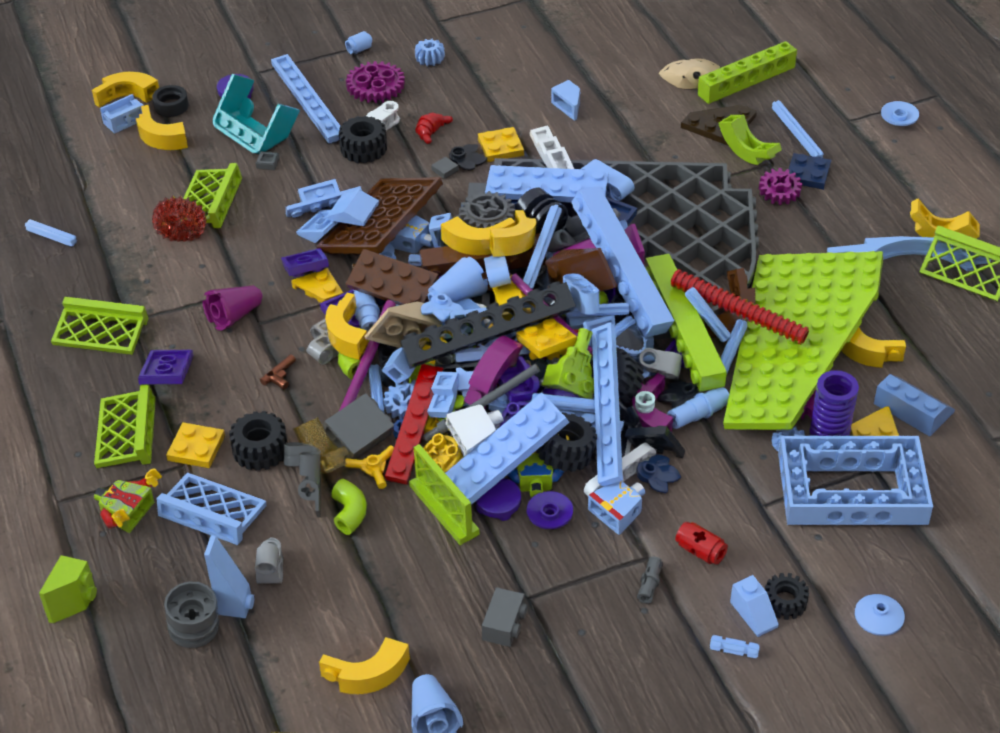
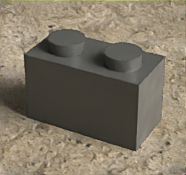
M496 587L482 623L483 641L511 647L513 639L518 638L520 633V619H525L528 605L524 604L523 593Z

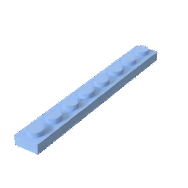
M286 54L271 59L274 69L328 144L337 142L339 140V123L289 55Z
M611 322L592 329L598 483L601 486L623 480L616 330Z

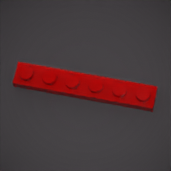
M427 364L421 365L385 474V480L408 484L415 462L414 447L421 444L429 418L427 411L434 395L431 388L437 372H443V368Z

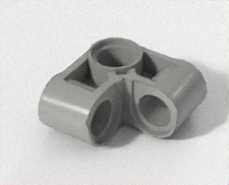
M323 319L311 327L310 332L314 340L310 342L306 352L320 364H327L338 356V351L329 341L326 320Z
M652 348L644 349L641 352L639 364L642 369L662 374L665 378L678 380L682 365V355ZM651 355L654 357L655 362L653 364H646L643 358Z
M276 538L265 540L257 548L255 562L257 584L282 583L283 554L281 543Z

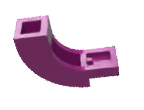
M505 335L496 339L483 354L468 382L470 387L464 402L471 405L492 392L503 373L509 367L516 364L523 345Z
M657 373L653 379L647 381L646 385L642 384L641 390H638L637 393L642 391L651 392L654 394L656 401L660 393L664 391L665 376ZM633 396L632 406L635 408V397ZM656 408L650 413H641L636 410L642 427L667 426L672 432L673 417Z

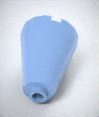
M472 257L461 258L428 289L429 301L437 294L447 295L451 298L452 302L485 294L488 289L487 279L483 280L481 276L484 273L483 269Z
M425 674L417 677L412 684V733H457L456 731L461 726L462 728L463 726L460 710L434 676Z

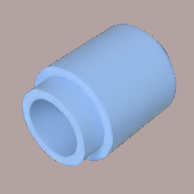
M365 31L349 37L345 41L347 51L350 54H357L371 48L372 37Z

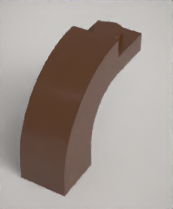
M744 268L727 271L730 294L734 293L736 297L740 296L742 300L747 299L748 303L751 301L755 305V288L747 289L748 279ZM730 310L716 315L730 334L738 319L748 321V319L744 320L742 316H736V313L731 314ZM705 322V327L710 338L717 337L715 333L711 330V328L708 326V324Z

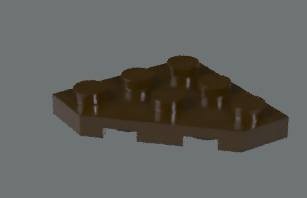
M735 105L690 112L681 122V128L728 145L720 130L719 122L730 115H744L749 126L756 118L757 111L747 106Z

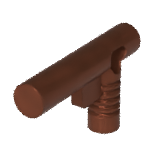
M290 354L260 378V382L265 386L271 381L282 389H286L289 383L282 379L286 376L284 370L296 361L295 357Z

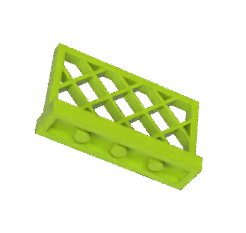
M230 163L227 169L196 170L173 219L175 224L212 223L213 228H221L242 180L238 164ZM211 181L214 182V183H212V184H210V185H208V186H205L206 184H208V183L211 182ZM200 187L202 188L201 190L194 193L195 190L199 189ZM219 187L218 190L211 192L213 189ZM206 193L209 194V195L203 197L202 199L199 198V197L203 196V195L206 194ZM214 199L213 202L209 203L208 205L205 204L210 200ZM196 200V202H194L193 204L188 205V203ZM203 206L201 209L194 211V209ZM189 212L191 213L190 215H188V216H186V217H182L183 215H185V214H187V213H189ZM208 212V215H207V216H200V215H202V214Z
M938 225L934 239L919 272L998 302L1000 299V283L998 281L1000 275L996 276L992 267L1000 264V247ZM938 241L947 244L949 250L937 255L935 247ZM960 249L966 250L969 257L957 262L953 252ZM951 253L955 263L943 268L939 258ZM980 256L985 257L988 265L976 269L972 259ZM937 259L941 269L935 272L927 271L926 268L929 262ZM971 261L974 271L963 275L959 265ZM957 267L960 277L953 280L947 278L945 271ZM990 268L994 278L982 282L978 272ZM976 274L980 284L973 287L968 286L964 278ZM996 281L999 287L996 295L987 293L984 285Z
M65 297L62 303L64 309L51 343L58 346L133 355L142 327L147 325L149 318L144 306ZM68 316L78 317L77 320L69 324L66 322ZM90 318L98 320L90 326H87L85 323ZM109 321H117L118 323L109 329L105 326V323ZM82 323L85 328L74 334L72 328ZM130 323L137 324L130 331H127L124 327ZM102 326L105 331L94 336L91 331ZM122 328L125 333L114 339L112 333ZM68 330L72 335L66 339H59L60 335ZM87 333L92 337L85 342L78 340V338ZM106 336H109L112 340L106 344L98 342ZM127 338L130 339L129 347L119 346L118 343Z
M149 384L140 385V391L101 398L94 460L96 468L140 460L142 465L151 463L156 398ZM138 399L132 407L127 405L131 400ZM117 404L111 411L107 410V405ZM122 408L127 410L120 417L116 415ZM132 414L136 415L132 422L128 423L126 421ZM111 418H113L114 420H116V421H115L112 425H110L109 427L105 426V424H106ZM121 424L124 425V426H126V427H125L122 431H120L119 433H116V432L114 431V430H116ZM131 430L135 432L130 439L124 438ZM110 434L114 436L107 444L103 442ZM119 441L124 442L119 449L115 450L112 448ZM129 447L134 449L132 454L123 455ZM108 451L113 453L109 458L102 459V456Z
M420 444L415 446L416 478L409 481L410 488L459 545L480 535L479 528L472 521L471 502Z

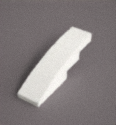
M548 126L530 130V137L547 168L574 169L565 148L560 146L556 136L553 137Z

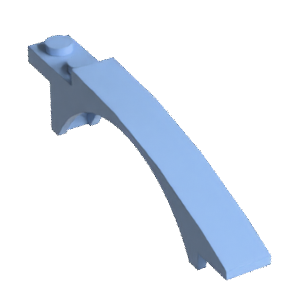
M903 236L865 238L864 244L827 248V253L883 251V260L900 255H927L934 238ZM938 241L935 250L937 255L948 251L949 248L946 243ZM963 249L953 252L957 262L969 257L966 250ZM951 253L940 258L955 263ZM982 256L972 259L975 265L988 263L986 258ZM971 261L959 265L966 271H973Z

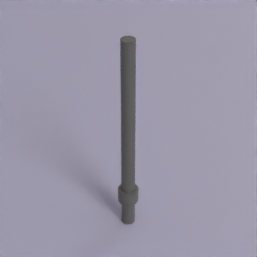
M537 364L532 365L466 408L476 405L485 407L540 372ZM443 419L437 423V427L423 435L427 443L437 433L445 435L450 432L446 425V420Z

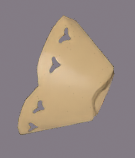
M706 59L679 60L666 65L659 74L664 80L678 88L698 89L699 79H694L693 73L699 72L700 76L719 69L720 66Z

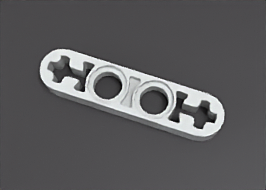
M648 443L641 444L622 457L623 482L637 473L636 468L640 462L649 461L652 456L656 455V450ZM598 475L589 480L585 485L584 493L587 496L604 487L598 483Z

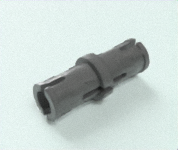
M655 556L648 559L646 571L640 579L641 587L637 594V599L645 604L652 602L654 591L660 583L659 575L663 561Z

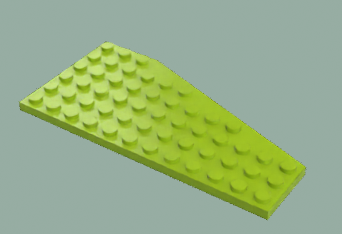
M883 251L759 255L752 285L756 293L755 305H760V308L765 307L766 311L776 312L778 316H784V319L789 318L790 322L795 321L797 325L802 324L803 328L805 326L809 327V333L805 342L799 345L798 341L793 342L791 338L786 339L785 335L779 336L778 332L775 334L773 330L768 331L767 327L762 328L760 324L755 325L754 321L752 323L747 321V329L739 346L723 422L724 429H793L804 412V406L815 391L819 377L832 369L834 360L861 325V319L873 301L878 299Z

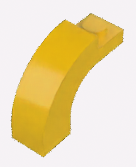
M120 72L102 78L103 84L92 89L95 105L99 108L118 97L131 94L147 103L153 100L152 95L159 88L157 79L148 74Z
M149 105L141 106L142 114H139L136 122L139 136L143 142L161 150L188 148L183 122L174 124L157 123L151 118Z
M919 198L911 202L910 216L915 222V231L921 237L934 238L938 225L975 239L980 237V224L969 211L954 218H940L933 215Z
M515 210V226L490 229L489 248L493 257L511 256L529 250L535 243L536 219L526 217L523 210Z
M457 216L441 224V239L450 248L469 255L492 254L489 248L490 229L515 226V221L510 217L491 227L475 228L467 225Z
M346 293L337 306L330 304L326 311L325 320L328 338L331 345L338 352L359 360L368 345V340L365 339L367 330L348 324L355 314L356 300L355 294Z
M858 328L849 343H846L841 351L855 362L866 366L883 368L884 361H903L906 343L905 340H876L868 337Z
M385 637L379 651L372 658L359 663L346 662L323 654L319 661L321 677L331 682H339L340 692L347 694H367L381 690L393 683L404 671L410 659L409 645Z

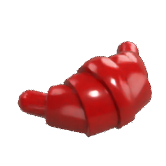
M433 112L422 115L418 120L415 131L421 140H424L426 144H430L432 142L431 135L440 126H443L444 123H451L453 118Z

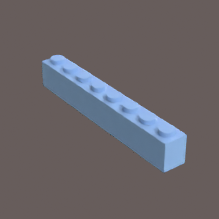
M600 186L579 189L571 202L573 208L580 217L582 225L587 230L592 243L596 248L602 249L616 281L619 293L623 296L625 302L629 304V311L635 318L639 329H641L644 337L666 333L673 324L674 319Z

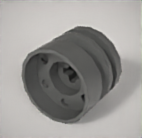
M191 581L178 584L170 590L165 597L164 603L167 630L170 638L176 644L185 648H197L212 641L219 629L218 606L214 591L208 585Z

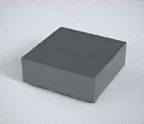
M261 151L256 161V169L275 170L280 159L279 153Z
M447 157L431 165L432 171L444 179L459 170L458 165Z

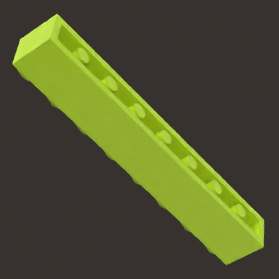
M670 254L645 258V269L674 319L673 324L669 328L670 335L676 340L677 350L683 355L684 365L691 372L693 384L697 385L700 392L725 387L727 371L697 310L686 298L683 289L679 290L677 286H671V278L677 268Z

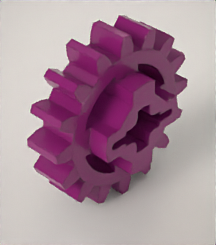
M781 168L778 171L771 169V173L765 172L764 176L760 177V195H765L764 200L771 199V204H774L775 201L779 205H782V202L788 205L790 200L795 202L796 197H800L802 183H800V177L795 178L796 173L790 174L789 169L785 172Z

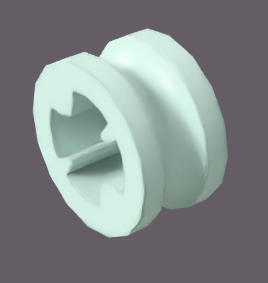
M648 391L639 392L635 397L636 410L641 413L652 412L655 408L654 394Z

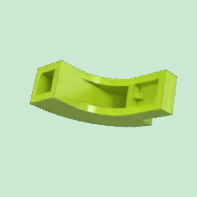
M730 115L719 122L720 130L729 147L737 156L748 163L759 165L765 160L774 158L775 154L782 150L780 143H764L755 138L748 128L744 115Z

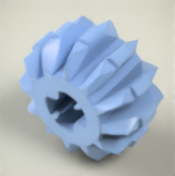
M433 38L431 40L425 39V41H419V44L415 45V58L417 62H420V65L426 64L427 67L429 65L435 66V64H441V61L444 60L445 51L443 43H440L439 40L434 41Z

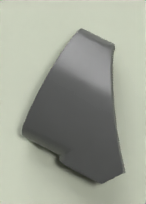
M613 208V211L616 217L618 218L621 214L617 211L616 208ZM578 215L566 221L567 230L573 238L563 229L554 232L548 247L549 252H558L590 239Z
M285 443L284 465L299 466V474L306 476L298 486V494L304 500L315 501L316 515L321 517V451L317 447L305 443ZM308 483L310 484L311 488H314L312 492H310L309 488L306 487Z

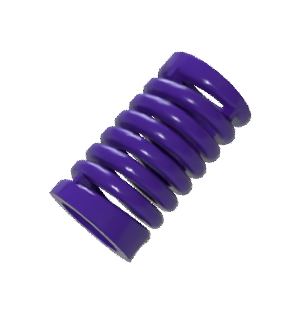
M829 371L819 377L809 436H850L859 389L858 382L852 375L843 371Z

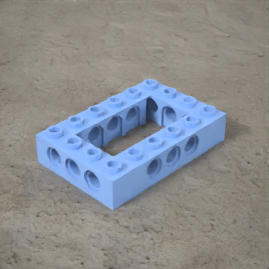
M781 436L778 457L787 525H929L933 504L919 436ZM806 471H895L898 489H816L812 496H810V478H807Z

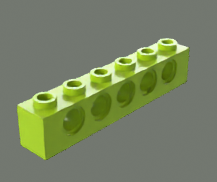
M785 41L699 77L698 96L710 104L795 68L797 49Z

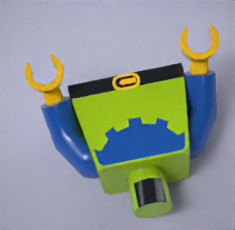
M536 451L507 474L514 483L518 484L522 492L530 491L531 497L543 493V491L551 490L553 482H557L564 473L561 469L556 470L551 465L547 466L544 460H540L539 454Z

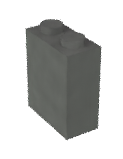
M365 393L325 420L322 432L345 458L357 459L389 437L394 424L392 419L379 409L377 402Z

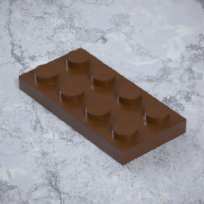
M363 249L346 282L347 288L385 301L391 300L397 305L417 301L426 303L429 300L428 289L439 279V275Z

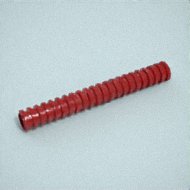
M681 269L676 270L671 278L672 287L677 286V289H683V292L694 287L702 298L706 299L707 303L712 302V305H718V308H724L727 312L730 310L731 314L736 313V316H742L744 320L748 319L751 323L754 321L755 325L760 324L762 328L767 327L768 331L773 330L775 334L778 332L779 336L785 335L786 339L791 338L793 342L798 341L799 345L803 344L808 336L809 327L805 326L803 328L802 324L797 325L795 321L790 322L789 318L784 319V316H778L776 312L766 311L765 307L760 308V305H754L751 301L748 303L747 299L742 300V297H736L734 293L730 294L727 290L724 292L723 288L718 289V286H712L709 282L706 284L705 280L700 281V278H694L692 274L682 273Z

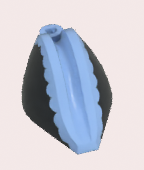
M635 323L616 337V347L625 350L636 361L639 360V356L646 348L648 340L641 335L639 327Z

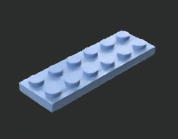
M491 165L485 193L488 191L491 194L498 192L499 196L505 194L506 199L519 200L528 190L540 187L559 202H572L579 189L600 186L606 197L609 173L608 171Z
M540 393L445 474L473 504L565 427L569 421L543 393Z

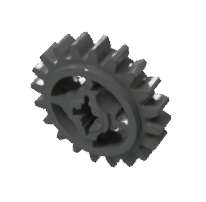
M480 191L479 195L472 194L471 199L466 197L465 202H461L459 216L461 220L471 227L487 228L510 217L514 220L515 204L511 203V198L506 199L505 194L499 196L498 192L491 194L488 191L483 194Z

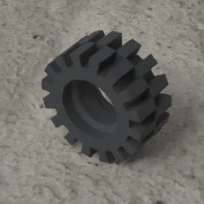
M780 573L779 578L775 574L772 576V580L769 579L767 581L765 591L768 594L774 613H776V618L780 619L781 615H783L784 620H789V616H792V619H796L797 614L801 616L806 611L809 587L806 586L804 580L799 582V576L796 575L795 578H792V574L788 573V576L785 577L784 573ZM787 592L795 596V599L784 600L778 597L777 594Z

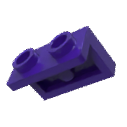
M522 356L517 357L516 367L508 368L498 381L500 386L530 367ZM535 375L505 393L510 402L516 403L532 400V395L537 393V390L540 388L539 379Z

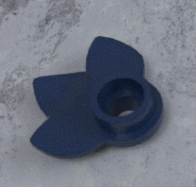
M663 455L652 456L649 461L640 462L636 468L637 477L642 482L649 483L653 490L661 493L668 492L667 483L676 482L681 479L679 471L674 466L669 465L670 459Z

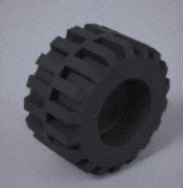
M357 116L342 123L343 125L339 128L341 154H343L344 158H348L349 161H355V163H367L380 159L381 156L385 155L387 151L386 127L384 123H381V120L375 119V117Z
M616 347L619 401L624 406V403L631 402V398L633 396L636 397L637 391L641 390V382L644 381L642 374L644 372L641 365L625 350ZM592 360V361L590 362V364H591V367H592V378H594L593 360Z
M254 411L253 414H244L243 418L239 417L236 423L232 424L231 430H229L234 460L241 467L246 466L248 470L254 468L255 471H260L262 468L267 470L272 465L274 467L277 466L278 461L284 460V444L288 443L286 428L282 419L276 417V414H267V411H262L261 413Z
M562 412L569 423L538 448L536 453L539 454L540 460H544V463L547 466L551 465L553 469L575 472L576 469L582 470L584 466L589 465L596 445L597 434H595V428L591 427L592 424L589 421H585V418L578 417L576 414Z

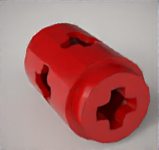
M694 522L683 523L675 537V541L679 543L681 548L708 564H719L728 550V545L724 542V539Z

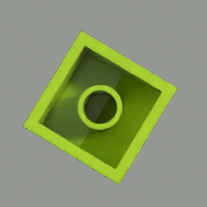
M62 555L59 557L39 592L49 623H56L86 610L89 603L95 599L97 588L95 587L88 561Z

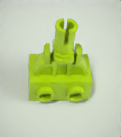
M579 328L574 347H568L566 355L562 356L557 364L547 365L542 386L567 391L581 398L592 399L594 393V378H592V367L590 364L592 355L587 350L593 334L592 331Z

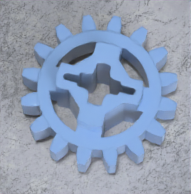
M404 380L403 384H396V387L389 386V392L384 393V407H386L387 414L391 413L392 418L399 416V419H404L415 380L411 383Z

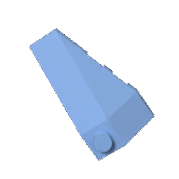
M211 535L204 556L211 587L217 599L218 615L246 618L248 610L252 609L254 605V595L251 594L249 583L218 538Z

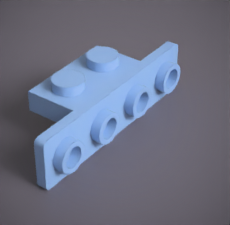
M336 179L300 188L298 189V194L301 202L287 206L285 214L287 217L292 216L295 218L309 211L317 212L324 207H334L342 194L359 189L362 191L361 186L340 192Z

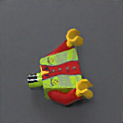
M156 469L148 471L145 478L140 481L125 482L118 480L115 481L109 490L101 487L96 490L94 499L99 501L100 516L107 528L119 527L128 533L134 529L155 503L151 487H156L158 485L157 480L162 478V475Z

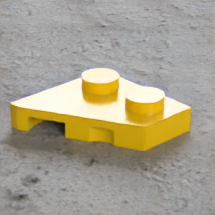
M328 268L291 280L294 289L299 287L305 291V295L317 299L320 303L343 294Z
M889 406L853 423L850 436H899Z

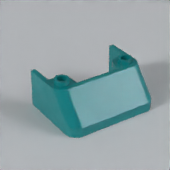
M232 74L213 116L214 127L255 154H260L261 151L265 152L286 140L300 110L277 104L268 127H265L251 117L254 104L247 96L254 80Z

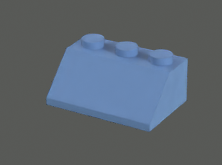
M889 374L877 386L874 400L876 406L881 409L889 406L893 416L928 436H931L955 412L954 408L897 376Z

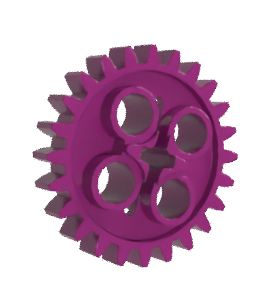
M376 61L373 64H370V62H367V65L360 64V68L354 67V70H350V74H347L346 87L347 91L350 92V96L354 95V99L360 97L361 102L367 99V103L371 100H374L375 103L378 100L384 102L385 98L391 100V96L397 97V93H402L401 89H404L405 77L404 73L401 72V68H396V65L391 66L390 62L385 65L383 61L380 64H377Z

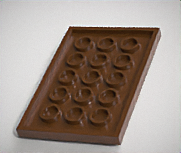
M441 177L380 179L367 193L379 200V204L366 224L359 226L339 222L316 246L317 249L320 248L323 253L361 254L363 249L378 254L382 253L384 248L395 239V236L406 227V224L417 215V212L427 204V201L437 193L438 189L443 185Z

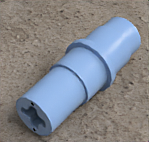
M354 290L356 300L355 317L359 321L361 329L368 332L379 319L380 309L376 304L374 296Z
M724 387L705 393H698L684 404L669 410L667 415L673 417L672 427L678 429L693 421L711 417L713 413L727 406L729 392Z

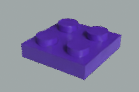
M320 248L281 258L288 275L293 277L302 276L305 274L304 272L308 271L319 272L324 270V267L329 266L328 259Z

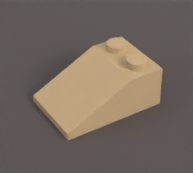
M417 301L390 307L366 333L365 339L401 348V340L404 339L405 335L416 332V334L423 333L425 328L433 325L440 327L441 322L434 314L422 315L421 306L424 304ZM427 341L420 342L419 347L422 348Z

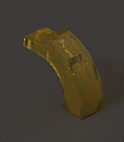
M318 417L293 428L300 443L309 444L320 449L322 473L327 474L346 465L344 456L349 454L346 447L337 448L333 445Z

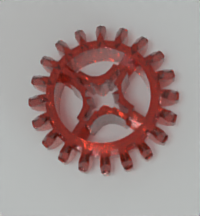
M172 195L170 199L165 197L163 201H159L152 215L153 229H157V234H162L163 239L169 238L170 241L174 240L177 242H185L187 240L192 242L194 238L199 239L205 231L207 222L202 205H197L196 201L191 202L189 197L182 199L181 195L179 198H175Z

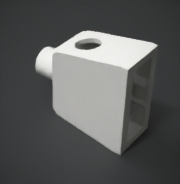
M482 405L472 406L446 415V425L464 456L494 433L496 425L504 422L499 410L487 414Z

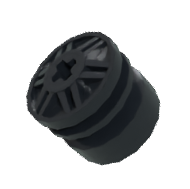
M540 187L532 188L525 192L515 206V210H523L529 219H536L535 234L541 233L551 206L558 205V207L562 208L554 232L563 229L568 219L566 206Z

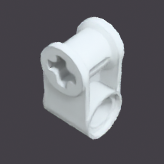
M387 101L367 114L368 117H375V119L381 120V123H384L386 131L397 125L400 121L397 115L399 107L394 101Z

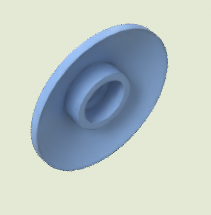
M893 101L882 107L881 116L890 124L908 126L918 120L919 111L915 106L907 102Z
M882 594L865 596L857 603L855 608L856 621L865 631L871 634L887 636L896 633L903 626L905 619L903 608L896 600Z

